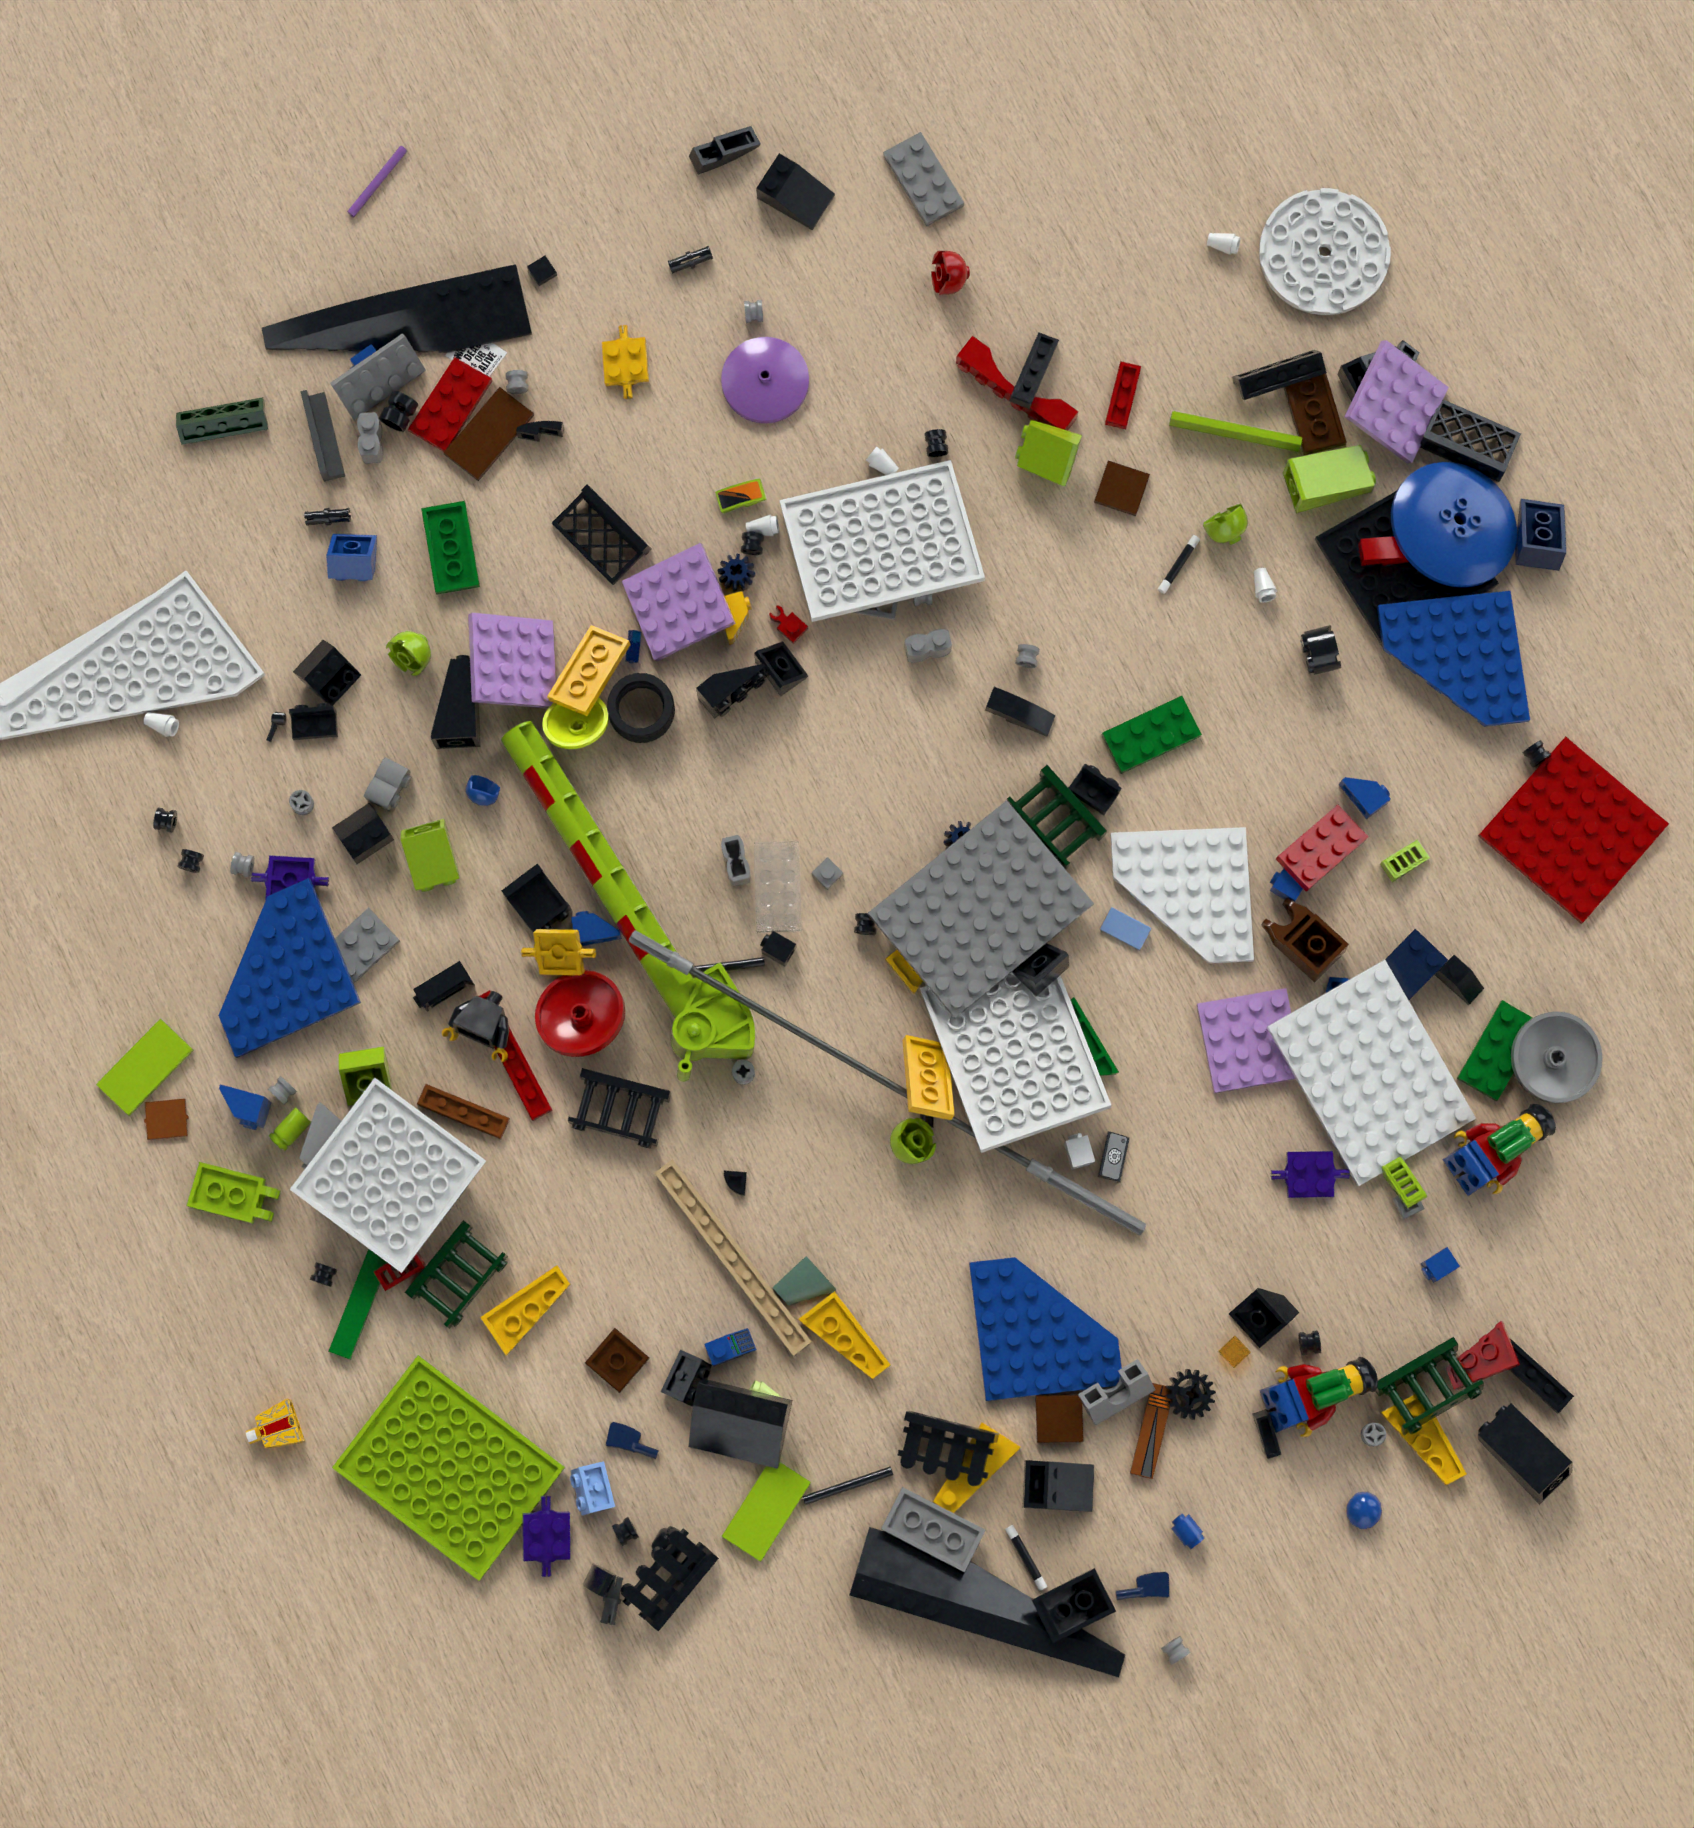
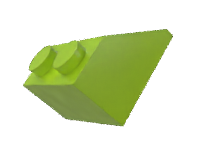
M384 1046L339 1054V1074L348 1106L354 1105L374 1078L392 1090Z

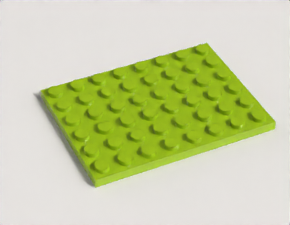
M419 1355L332 1467L478 1581L483 1578L522 1526V1513H532L541 1501V1496L547 1493L565 1469L562 1464Z

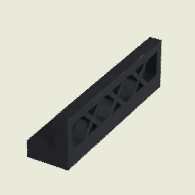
M1311 350L1232 376V379L1239 386L1242 400H1247L1326 374L1327 372L1322 353L1317 350Z

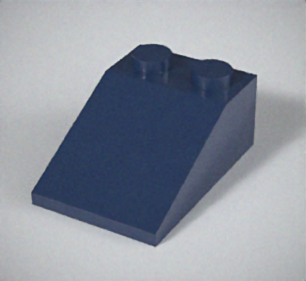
M1520 499L1517 543L1515 547L1516 565L1559 571L1566 555L1564 505Z
M1414 929L1385 959L1408 1000L1448 961L1417 929Z

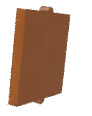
M185 1098L145 1102L146 1119H144V1123H146L147 1140L188 1136L187 1120L189 1116L186 1114Z

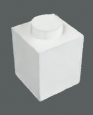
M1081 1133L1068 1136L1069 1140L1065 1141L1064 1145L1071 1169L1094 1164L1095 1159L1088 1135L1082 1136Z

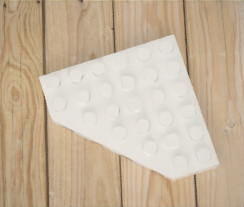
M1246 827L1114 832L1110 834L1113 879L1128 890L1143 906L1147 907L1165 926L1175 932L1184 943L1193 948L1207 963L1254 961Z

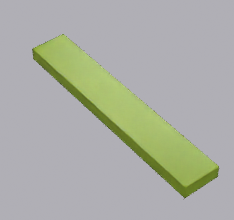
M1172 411L1169 426L1296 452L1299 451L1302 443V438L1299 436Z

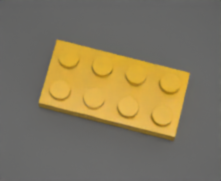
M591 625L549 692L548 700L588 716L630 647L629 640Z
M905 1035L902 1043L908 1112L952 1120L955 1114L951 1073L940 1042Z

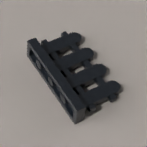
M906 1411L904 1420L910 1423L909 1427L904 1426L903 1432L907 1433L903 1450H898L897 1454L901 1456L903 1468L910 1469L914 1467L917 1460L924 1462L923 1471L931 1475L936 1473L938 1466L946 1468L945 1476L948 1480L958 1479L960 1472L968 1474L967 1481L971 1486H978L983 1478H988V1472L984 1471L988 1454L993 1455L994 1452L990 1445L991 1443H997L999 1433L914 1411ZM924 1426L932 1427L931 1433L923 1431ZM946 1431L954 1433L953 1438L945 1437ZM921 1437L929 1439L925 1456L918 1454ZM968 1438L976 1439V1444L968 1443ZM944 1443L951 1444L948 1462L940 1460ZM966 1449L974 1450L970 1468L962 1466Z
M676 1528L670 1529L666 1534L667 1540L671 1542L665 1550L659 1546L655 1547L651 1552V1557L655 1560L654 1564L650 1568L646 1565H640L636 1569V1576L640 1579L635 1586L626 1583L620 1590L624 1597L622 1602L627 1606L632 1603L641 1611L638 1615L657 1631L663 1627L719 1559L701 1542H698L696 1545L686 1536L689 1533L684 1528L681 1531ZM676 1548L687 1556L682 1563L671 1555ZM661 1566L672 1574L667 1581L656 1574ZM646 1585L656 1592L651 1600L641 1592Z

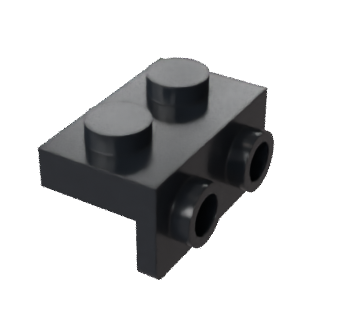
M1087 764L1082 766L1081 771L1068 787L1078 799L1102 815L1106 814L1122 789L1116 780L1106 778L1098 768Z

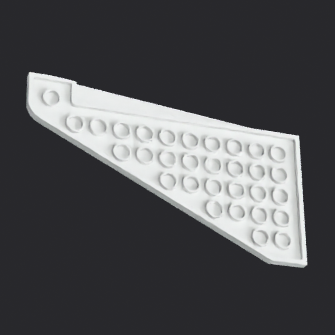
M184 571L157 592L1 682L0 740L235 697L264 677L265 673L187 571Z

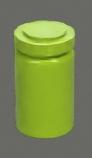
M295 1107L274 1129V1133H270L269 1137L280 1149L286 1151L288 1149L287 1146L292 1145L311 1124V1121Z

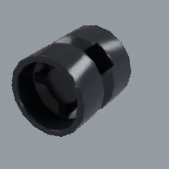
M393 391L388 400L389 407H384L379 420L396 431L404 432L410 422L408 417L414 415L418 403L404 393Z

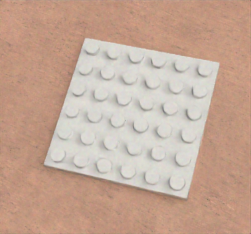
M374 1078L290 1190L402 1273L485 1164L486 1160Z

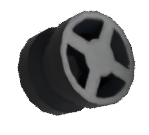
M757 532L742 533L744 543L741 546V552L747 555H761L763 553L761 542L764 541V535Z
M1541 740L1522 752L1524 756L1531 760L1530 764L1532 767L1537 766L1551 756V753L1544 749V743Z
M158 807L154 816L153 828L155 830L166 829L167 832L172 833L177 823V811H165L163 808Z
M182 849V860L178 862L177 867L189 872L199 873V864L203 860L204 855L192 850Z
M868 913L855 914L857 926L854 927V933L875 935V923L868 916Z
M316 1262L314 1266L316 1270L311 1275L310 1280L332 1287V1277L337 1273V1269Z
M1318 1330L1312 1331L1311 1334L1304 1332L1298 1334L1301 1355H1307L1309 1352L1321 1353Z
M626 1517L620 1524L612 1525L622 1546L626 1545L630 1539L639 1538L629 1517Z

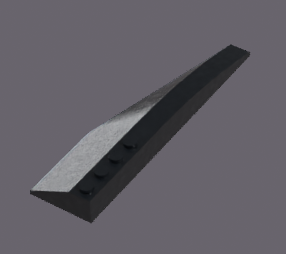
M516 264L386 292L262 327L266 350L306 349L315 351L316 349H328V351H338L340 349L362 351L372 344L377 351L403 334L414 351L448 353L532 334Z
M869 1527L850 1596L1112 1676H1120L1125 1658L1124 1653L1084 1629H1080L1053 1643L1032 1602V1598L970 1561L964 1573L885 1531Z

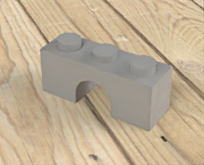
M1138 1359L1118 1370L1120 1380L1113 1388L1105 1390L1101 1388L1099 1383H1096L1078 1394L1086 1412L1095 1425L1155 1391L1148 1373Z

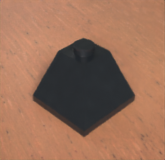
M1257 1288L1229 1313L1259 1348L1299 1314L1298 1310L1284 1295Z

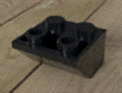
M322 640L293 671L309 689L325 703H329L330 706H333L361 676L359 671L334 646L325 640Z

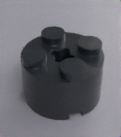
M1331 625L1304 631L1300 642L1303 653H1308V656H1306L1308 673L1317 675L1341 669V661H1337L1336 657L1339 655L1334 632L1331 631Z

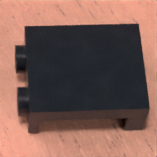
M538 863L501 890L532 933L536 929H552L551 925L557 920L559 922L565 920L570 915L569 911L572 910L568 902L565 901L544 874Z

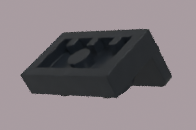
M319 703L317 707L296 705L294 709H289L293 740L338 737L337 711L329 703Z
M680 1350L661 1392L692 1407L697 1384L702 1379H708L712 1364Z

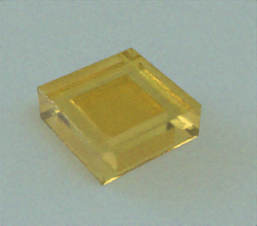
M1235 1335L1218 1351L1233 1368L1251 1353Z

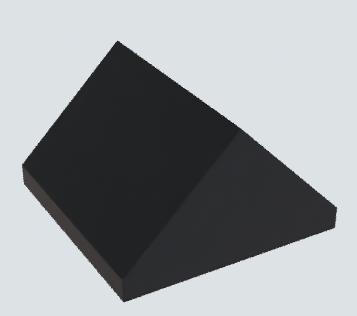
M783 641L757 650L754 653L756 664L765 665L766 677L780 696L808 677V674Z
M1046 943L1013 970L1012 973L1037 996L1069 968V955L1066 951Z

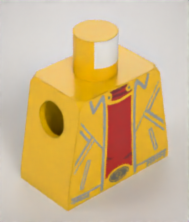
M285 1399L255 1416L257 1427L246 1431L250 1444L262 1440L265 1448L305 1442L291 1399Z

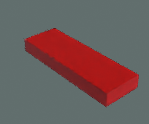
M1120 361L1105 425L1126 430L1142 366Z

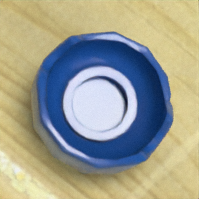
M479 775L470 776L466 785V794L473 803L479 806H489L494 804L499 796L500 787L495 782Z
M1358 1492L1347 1504V1518L1352 1525L1359 1529L1371 1528L1381 1518V1502L1376 1495L1370 1492Z

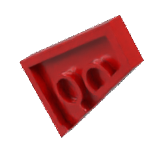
M1503 1321L1497 1323L1495 1328L1488 1334L1483 1335L1475 1345L1457 1358L1473 1383L1520 1365ZM1449 1364L1446 1367V1371L1453 1389L1459 1390L1465 1387Z

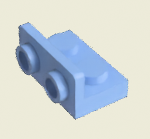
M604 1461L571 1470L570 1482L572 1487L575 1488L577 1496L576 1506L582 1516L615 1507Z

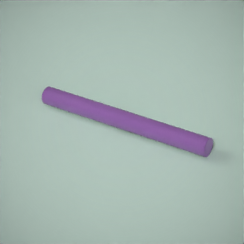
M400 146L349 208L347 211L349 215L354 217L405 155L407 152L406 148Z

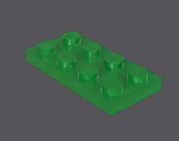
M459 501L421 508L436 595L480 587L466 502Z
M1179 696L1104 731L1101 735L1122 774L1201 737L1202 733L1183 696Z
M1501 1000L1457 1079L1494 1101H1498L1514 1073L1511 1063V1050L1515 1036L1521 1027L1532 1017Z

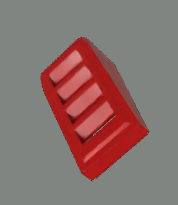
M419 1252L413 1258L417 1266L413 1267L410 1262L407 1265L409 1271H403L402 1273L398 1271L401 1275L398 1278L391 1268L392 1265L389 1263L373 1271L385 1291L426 1267ZM385 1270L388 1271L393 1280L390 1283L383 1273Z

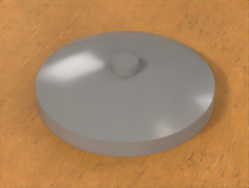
M1548 1012L1530 1019L1518 1031L1512 1045L1511 1063L1518 1082L1530 1095L1549 1103H1564L1582 1097L1594 1086L1602 1068V1049L1595 1032L1585 1021L1566 1012Z

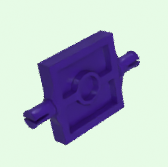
M269 855V864L266 872H252L251 882L265 883L266 900L267 896L308 878L311 879L314 888L315 885L328 887L329 877H316L315 858Z
M1333 1151L1286 1152L1287 1163L1285 1169L1271 1170V1174H1280V1176H1271V1180L1285 1179L1287 1198L1334 1197L1336 1179L1350 1178V1175H1341V1173H1350L1349 1169L1335 1168Z
M541 1496V1510L534 1513H522L523 1561H538L542 1563L541 1576L546 1577L547 1567V1576L550 1577L552 1576L551 1562L570 1560V1512L551 1510V1496Z

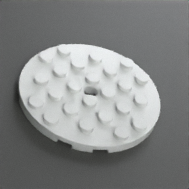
M1331 188L1302 191L1283 201L1268 218L1259 244L1261 269L1271 289L1292 307L1316 315L1345 313L1364 304L1381 286L1391 257L1388 232L1375 210L1353 194L1348 195L1339 192L1338 189ZM1327 247L1330 250V256L1320 255L1319 249Z

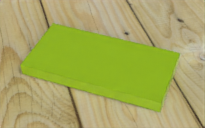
M159 1019L96 1085L130 1116L194 1050L162 1019Z
M781 1462L778 1469L766 1466L722 1537L761 1562L811 1482Z

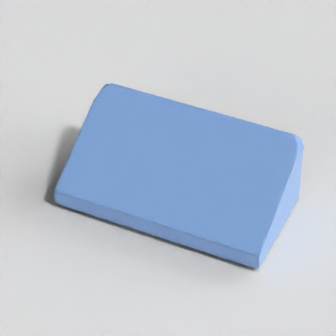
M1111 907L1100 930L1140 950L1151 928Z

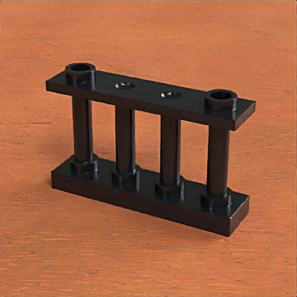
M582 1068L580 1078L584 1080L585 1089L577 1118L568 1117L567 1121L569 1124H572L571 1128L585 1131V1128L638 1141V1146L651 1149L652 1145L657 1146L658 1140L651 1137L660 1105H663L664 1101L669 1103L671 1091ZM599 1084L606 1086L608 1091L599 1124L585 1120L594 1087H597ZM620 1090L628 1092V1096H630L621 1130L607 1126L616 1093H619ZM641 1096L649 1097L650 1102H652L643 1136L629 1132L638 1099H641Z

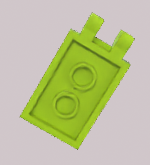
M199 1162L186 1206L254 1224L255 1217L272 1222L274 1213L261 1208L265 1196L278 1200L281 1191L265 1186L266 1179Z

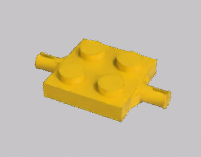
M620 325L618 326L619 339L602 342L604 383L606 386H622L623 398L628 399L629 397L631 399L633 398L632 385L649 382L647 344L645 337L629 338L628 326L623 325L622 327Z
M536 929L533 932L534 948L523 947L521 949L522 957H535L538 963L539 975H582L585 972L583 958L596 957L595 948H582L579 930Z

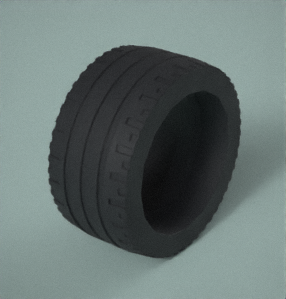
M633 673L621 678L613 686L607 700V712L612 727L620 736L631 742L648 743L663 736L670 728L674 719L675 705L670 689L661 679L647 673ZM637 688H647L656 692L663 703V712L660 719L653 725L645 728H634L627 725L619 713L621 699L629 691Z

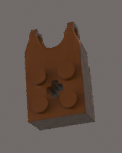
M1286 898L1282 905L1287 910L1291 923L1282 926L1265 919L1261 926L1268 933L1273 945L1315 983L1346 952L1349 944L1316 913L1313 914L1307 907ZM1318 947L1319 950L1316 951V950H1313L1312 948Z

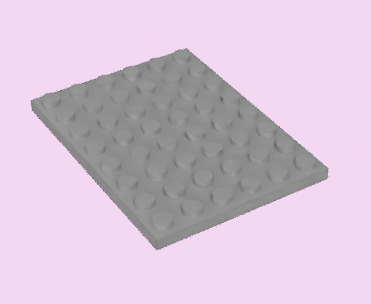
M1006 800L869 911L868 916L950 1014L956 1018L1092 907L1094 903Z

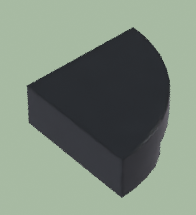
M724 1170V1178L728 1187L733 1192L745 1196L747 1172Z

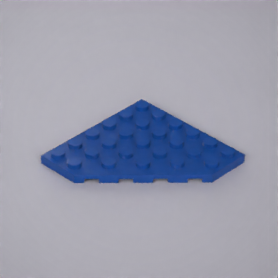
M1511 591L1377 606L1383 651L1398 659L1412 673L1419 675L1427 681L1428 685L1452 700L1453 704L1477 719L1478 723L1488 727L1530 721Z
M305 879L266 898L218 1015L234 1056L237 1058L361 1003L311 879Z
M1017 1258L969 1262L986 1401L1086 1390L1096 1383H1099L1101 1388L1117 1385L1120 1380L1118 1370L1122 1368L1117 1337Z

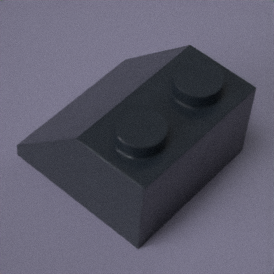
M370 803L332 827L356 864H359L394 840Z

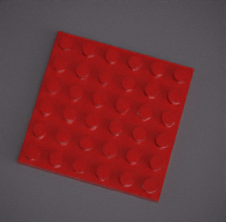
M1565 736L1551 752V756L1541 763L1478 836L1582 924L1669 823Z

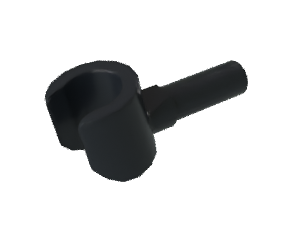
M275 712L272 714V725L266 741L272 742L277 724L285 725V713Z

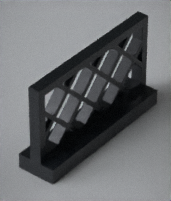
M1442 400L1429 422L1420 442V448L1451 462L1474 468L1488 478L1500 482L1521 433L1446 400ZM1441 407L1450 410L1452 416L1443 419L1440 413ZM1460 418H1469L1473 425L1463 428ZM1455 420L1458 430L1449 432L1445 423ZM1441 425L1445 434L1437 435L1430 431L1432 427ZM1480 427H1490L1493 434L1483 436ZM1475 429L1479 438L1470 441L1466 432ZM1461 433L1465 443L1458 444L1454 442L1452 436ZM1506 434L1513 437L1514 440L1512 443L1504 445L1500 436ZM1495 438L1499 447L1490 450L1486 440ZM1481 442L1485 452L1479 453L1474 451L1472 445ZM1502 451L1505 458L1504 463L1495 460L1492 454Z
M586 484L579 496L552 524L614 585L644 554L647 555L652 548ZM583 499L589 504V514H577V505ZM592 508H593L598 514H592ZM565 517H573V529H563L559 523ZM577 517H589L588 529H577ZM592 517H602L604 519V529H592ZM607 523H608L613 529H607ZM604 532V544L592 545V533ZM607 532H617L619 534V544H607ZM577 533H588V545H579L576 542ZM592 548H604L603 560H594L592 558ZM607 548H619V560H607ZM623 548H633L637 552L631 560H622ZM607 563H619V572L613 578L607 573Z

